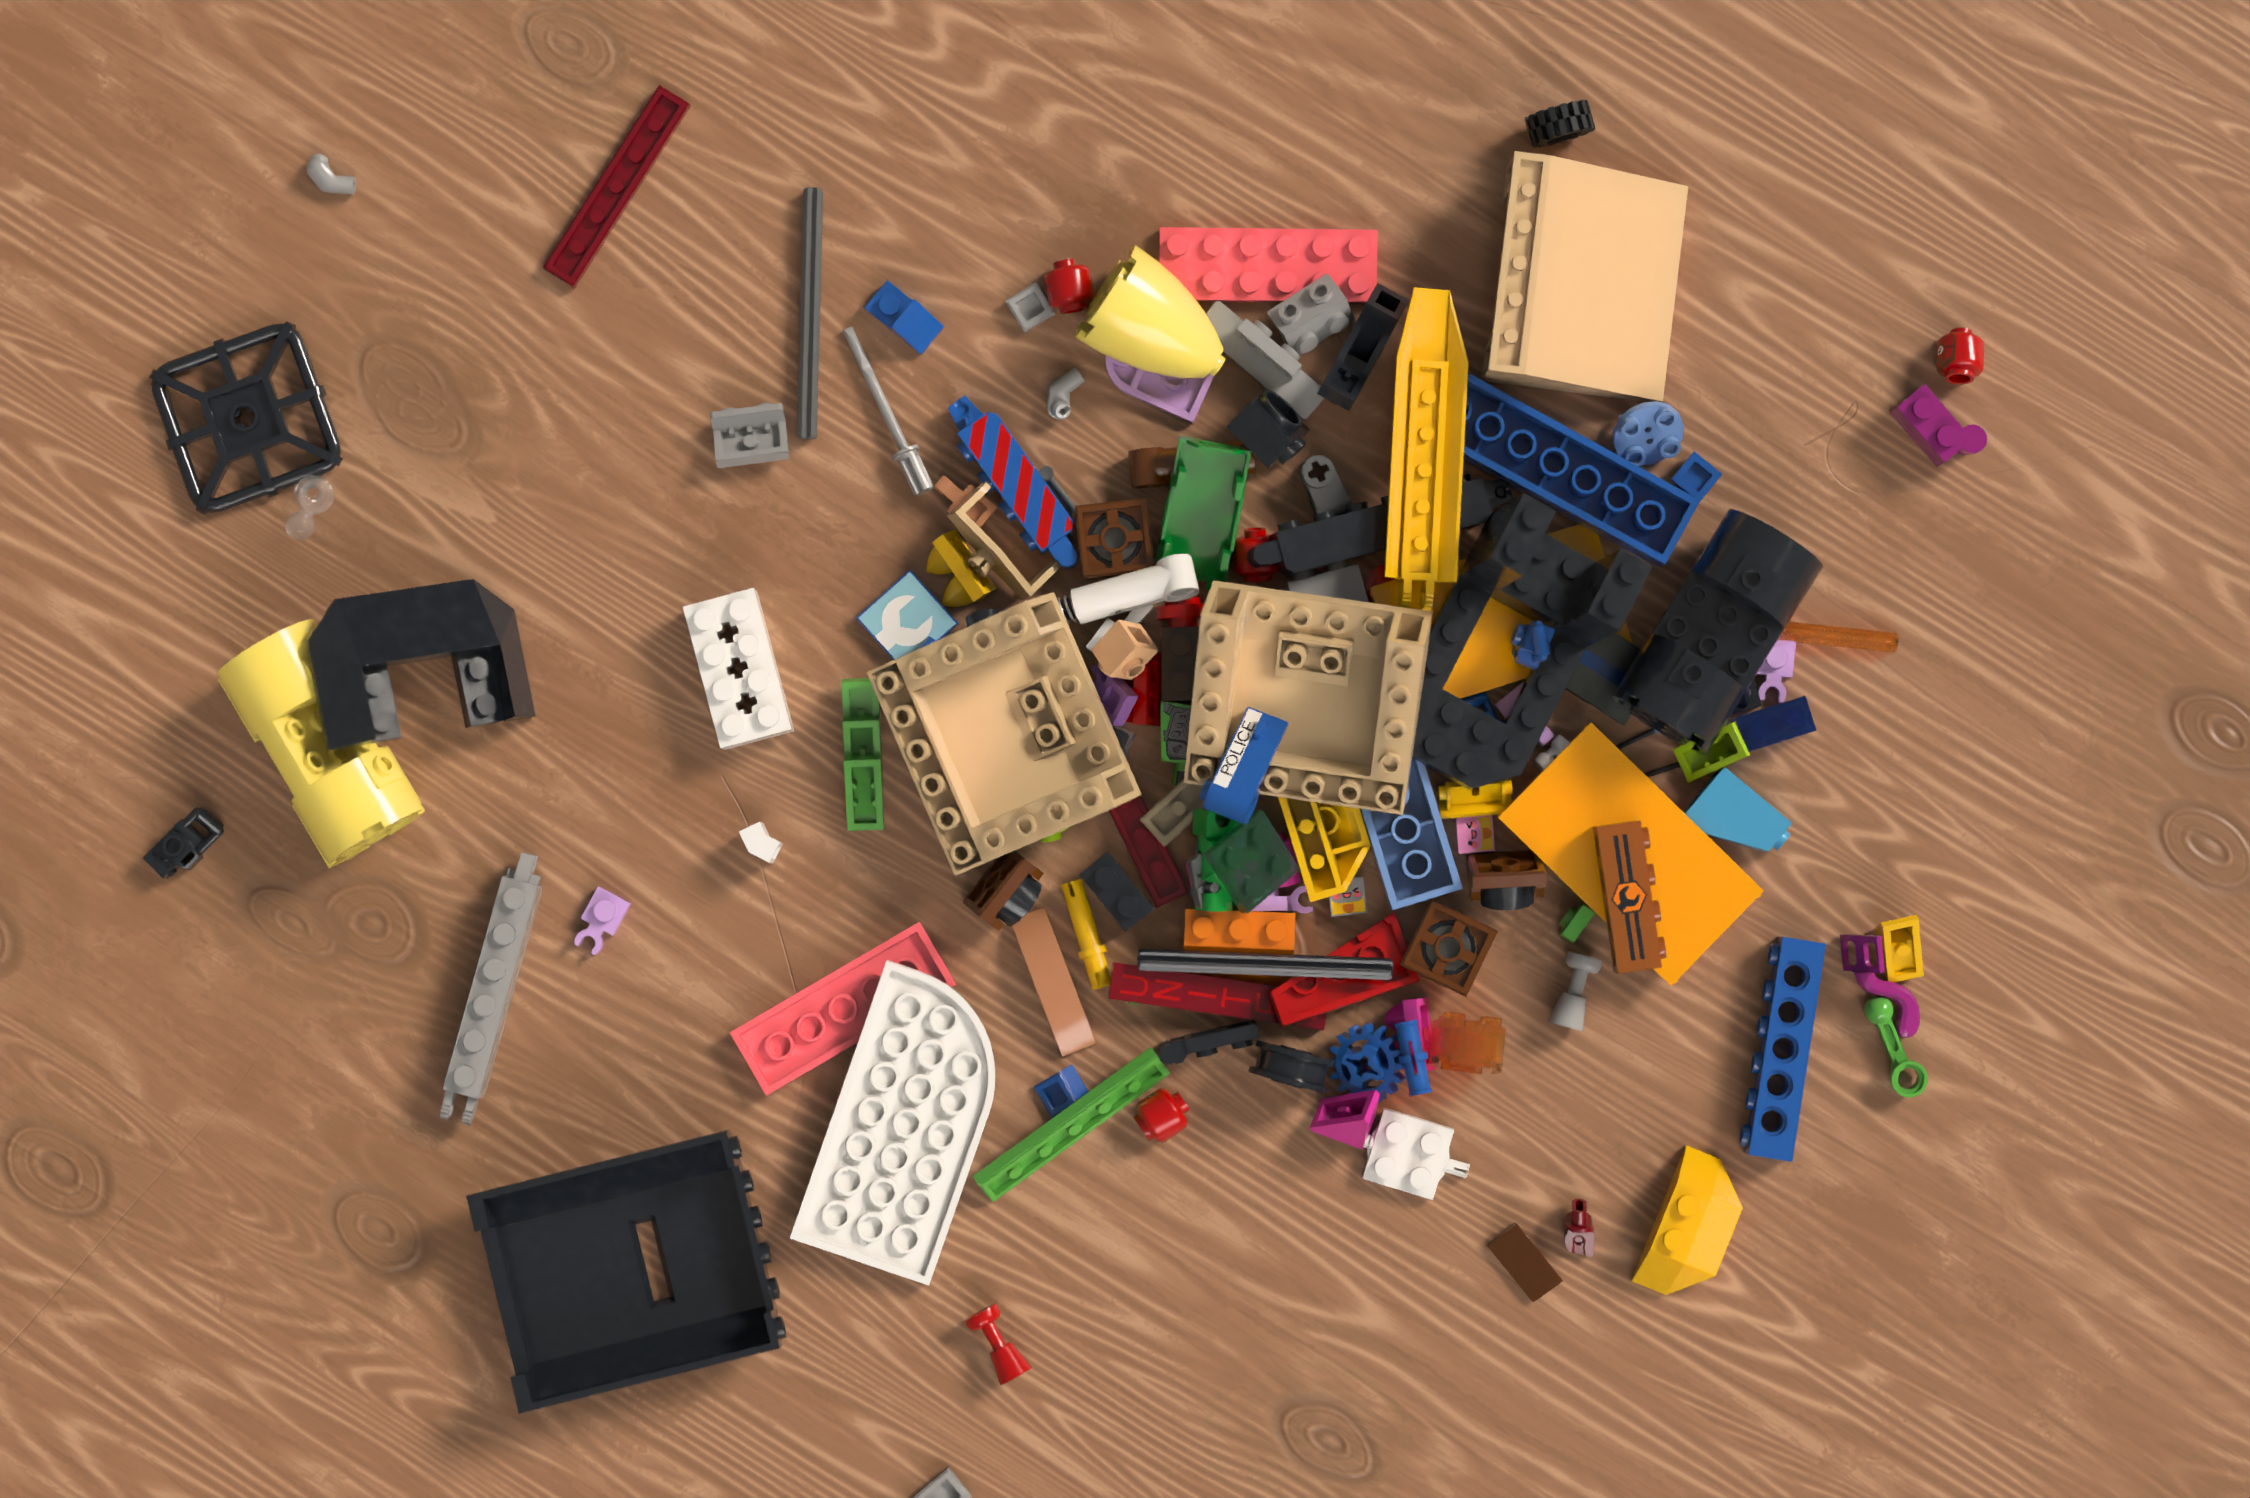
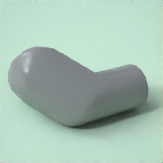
M323 154L311 156L306 165L307 174L321 191L326 193L355 194L356 177L335 175L329 167L326 156Z
M1075 367L1053 382L1048 388L1046 408L1052 418L1064 420L1070 415V393L1085 382Z

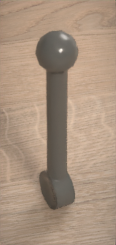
M1049 466L1042 467L1039 473L1044 481L1050 483L1075 515L1076 505L1053 477V469Z

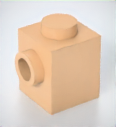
M1117 620L1091 649L1099 661L1098 666L1105 675L1110 678L1115 677L1132 680L1140 675L1145 665L1159 651L1141 624Z

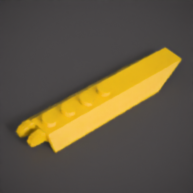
M1413 288L1396 356L1384 577L1400 580L1398 606L1409 608L1411 603L1412 581H1422L1419 602L1420 608L1426 611H1430L1433 605L1434 582H1457L1469 362L1450 290Z

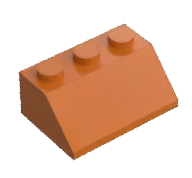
M1185 909L1183 950L1294 954L1296 913L1255 911L1210 912ZM1185 972L1280 986L1292 978V976Z

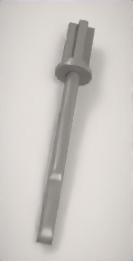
M853 327L843 329L845 338L899 450L892 456V459L898 461L914 496L925 494L926 491L932 490L934 486L917 452L920 449L919 445L908 446Z

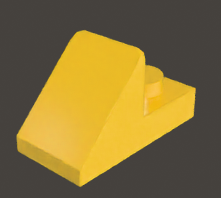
M1917 914L1881 922L1874 928L1876 936L1882 937L1884 976L1886 980L1895 983L1924 976L1919 918Z

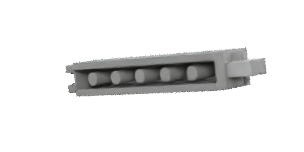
M521 852L517 869L508 868L506 876H502L443 1086V1090H446L440 1111V1118L448 1120L452 1115L458 1093L468 1096L466 1107L462 1113V1124L470 1126L474 1119L479 1099L484 1098L542 894L543 886L539 885L541 876L534 875L538 860L536 855Z

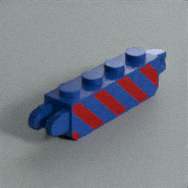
M966 396L954 402L948 407V410L959 430L957 435L961 442L956 445L958 450L968 463L975 460L982 472L977 474L982 483L987 482L991 486L988 492L990 493L994 489L998 492L1003 500L998 506L1010 522L1017 519L1024 531L1019 535L1031 552L1037 548L1042 555L1049 551L1054 560H1057L1061 568H1065V570L1074 568V565H1077L1078 554H1076V550H1074L1073 545L1067 538L1072 534L1073 520L996 413L986 412L983 414Z

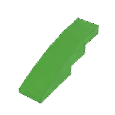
M869 678L842 679L847 830H884L880 702Z

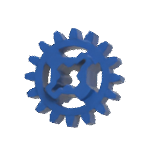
M1372 1023L1363 1025L1362 1029L1357 1024L1349 1028V1033L1343 1032L1339 1034L1337 1038L1341 1044L1336 1043L1329 1049L1336 1054V1057L1330 1059L1335 1061L1334 1067H1336V1072L1330 1078L1331 1080H1341L1342 1083L1338 1091L1342 1092L1349 1089L1351 1091L1350 1094L1376 1090L1380 1094L1378 1102L1386 1099L1387 1093L1390 1095L1396 1093L1399 1089L1395 1083H1401L1406 1079V1076L1399 1072L1400 1069L1404 1068V1065L1399 1064L1400 1047L1396 1048L1394 1045L1398 1036L1395 1034L1387 1038L1385 1036V1026L1377 1028L1374 1032ZM1368 1040L1367 1044L1363 1045V1048L1352 1046L1356 1041ZM1373 1079L1384 1081L1378 1086H1368Z

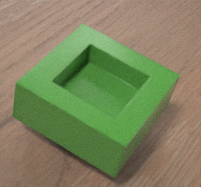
M1584 904L1579 905L1577 909L1570 906L1558 923L1563 927L1559 935L1568 942L1574 943L1595 912Z

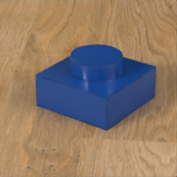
M1694 451L1670 481L1682 491L1702 500L1722 476V473Z

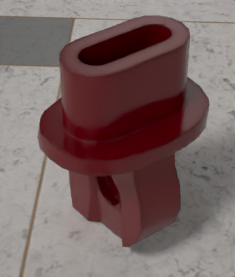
M1583 1199L1572 1200V1211L1565 1216V1246L1571 1253L1593 1257L1595 1233L1591 1216L1587 1213V1202Z

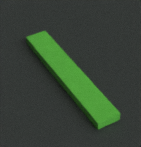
M1152 1047L1148 1048L973 1176L974 1180L992 1202L996 1201L1160 1082L1170 1072L1163 1062L1160 1061Z

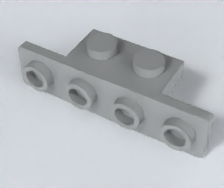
M1216 301L1206 312L1222 343L1223 353L1267 390L1270 389L1284 398L1295 409L1301 419L1306 420L1324 400V397L1317 394L1321 386L1301 370L1302 365L1298 362L1300 355L1286 343L1281 347L1270 338L1273 334L1272 331L1262 322L1256 319L1252 323L1247 318L1243 321L1221 301Z

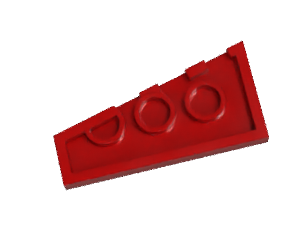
M1395 912L1327 955L1390 958L1393 961L1392 978L1390 980L1294 976L1269 993L1281 1028L1419 981L1417 973L1399 965L1408 947Z

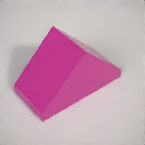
M1376 1090L1322 1098L1310 1129L1314 1133L1363 1150L1375 1119L1380 1094Z

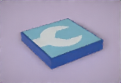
M911 570L904 574L856 617L893 660L920 649L928 636L936 641L940 640L959 625Z

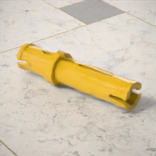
M1083 879L1062 884L1060 887L1063 891L1081 952H1078L1080 960H1084L1092 986L1091 989L1096 990L1109 986L1111 974L1104 955L1107 949L1105 945H1101L1083 886Z

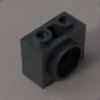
M1270 389L1264 390L1258 397L1250 401L1227 426L1267 468L1277 461L1283 465L1290 458L1292 459L1306 445L1302 438L1310 431L1302 422L1295 409L1284 398Z

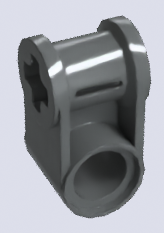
M1316 455L1303 461L1299 471L1300 479L1309 496L1314 514L1333 510L1334 517L1346 514V507L1353 505L1330 459L1325 456ZM1313 462L1317 466L1324 465L1326 472L1322 474L1323 481L1321 482L1317 478L1310 479L1308 476V472L1312 470L1311 463Z

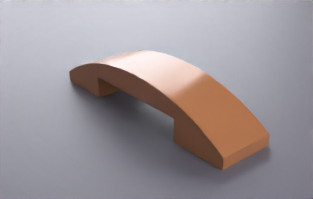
M1043 907L1026 914L1012 927L1062 1057L1097 1044L1045 908Z

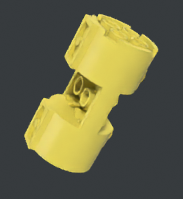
M308 619L284 628L241 652L218 670L217 676L219 678L218 681L254 742L261 740L294 795L291 802L295 812L328 868H331L355 857L384 837L399 831L422 815L425 810L389 746L378 748L377 744L374 743L331 751L326 750L305 644L311 632L316 629L317 624L313 619Z

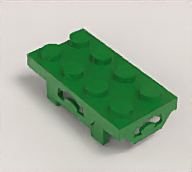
M1179 436L1154 560L1155 565L1159 560L1170 555L1189 554L1192 557L1196 579L1206 582V589L1210 590L1213 580L1226 582L1243 506L1245 483L1252 453L1248 448Z

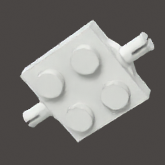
M1384 1107L1379 1124L1372 1134L1368 1135L1364 1148H1367L1368 1160L1362 1178L1433 1200L1438 1182L1445 1172L1466 1179L1470 1164L1449 1158V1146L1454 1128Z

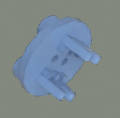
M1658 401L1644 402L1618 416L1619 419L1613 428L1612 442L1617 454L1637 466L1654 464L1666 458H1673L1680 452L1684 424L1679 412L1671 405Z

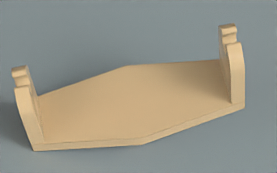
M984 482L975 488L947 517L977 552L968 559V564L971 568L975 565L979 566L974 570L976 574L985 577L992 569L1021 599L1031 597L1061 565L1058 564L1057 560L1052 561L1029 583L1025 580L1004 552L966 514L991 488L987 482Z

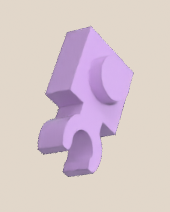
M1778 640L1756 675L1765 676L1764 682L1757 689L1760 701L1765 700L1766 690L1772 687L1778 693L1777 703L1784 702L1786 688L1781 681L1782 678H1793L1796 641Z
M598 886L581 917L582 920L590 924L587 929L580 931L576 935L574 944L580 946L585 937L591 936L595 940V947L591 953L593 955L599 954L604 945L602 937L604 932L615 936L632 903Z

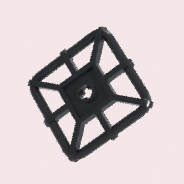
M288 321L284 324H272L224 341L223 338L213 341V346L168 361L157 370L153 369L150 374L152 394L168 436V440H166L168 450H173L188 496L196 506V511L204 515L208 512H221L266 495L269 498L279 495V490L324 475L335 466H340L343 460L340 457V441L324 396H326L324 385H319L304 340L296 330V325ZM276 338L261 372L238 380L230 355ZM290 344L306 390L278 399L271 377L286 346ZM219 359L227 384L203 393L171 378V376ZM166 386L200 401L208 425L182 434ZM310 401L326 450L291 434L283 410ZM246 408L249 413L254 412L255 418L251 420L249 427H246L243 423L237 424L236 418L241 416L240 410ZM212 436L219 459L202 491L187 445ZM288 442L322 458V460L273 477L263 451ZM253 455L262 482L214 498L230 463Z

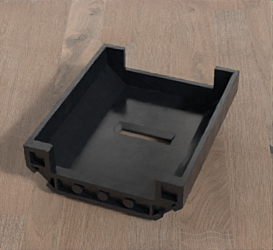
M730 1129L466 1196L474 1231H481L515 1371V1374L510 1379L519 1414L779 1349L783 1345L782 1339L787 1338L782 1316L778 1317L775 1301L780 1299L781 1295L776 1277L770 1278L767 1264L772 1263L768 1242H761L758 1228L763 1227L761 1212L758 1205L752 1206L749 1192L754 1191L753 1179L750 1170L743 1171L740 1157H742L740 1141L737 1135L732 1136ZM648 1221L652 1222L670 1296L656 1301L653 1298L636 1224Z

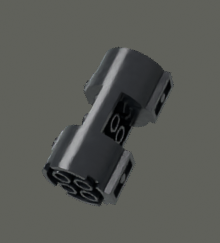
M1729 509L1615 690L1612 699L1621 706L1628 702L1632 705L1629 709L1631 711L1630 714L1646 726L1660 732L1667 739H1671L1680 745L1682 743L1686 744L1689 741L1693 742L1694 746L1692 749L1695 752L1707 755L1821 572L1823 564L1810 551L1776 528L1749 514Z

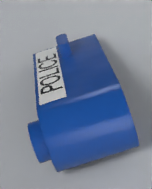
M1247 707L1213 780L1208 778L1203 785L1200 799L1204 800V809L1244 825L1248 823L1258 801L1260 784L1289 725L1287 721Z

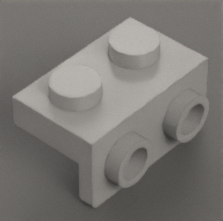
M1329 274L1320 277L1268 311V315L1279 330L1284 343L1293 348L1299 355L1313 350L1318 343L1334 333L1341 332L1348 324L1355 320L1347 298Z
M762 403L757 406L738 409L729 407L710 413L717 468L790 459L787 424L781 403Z

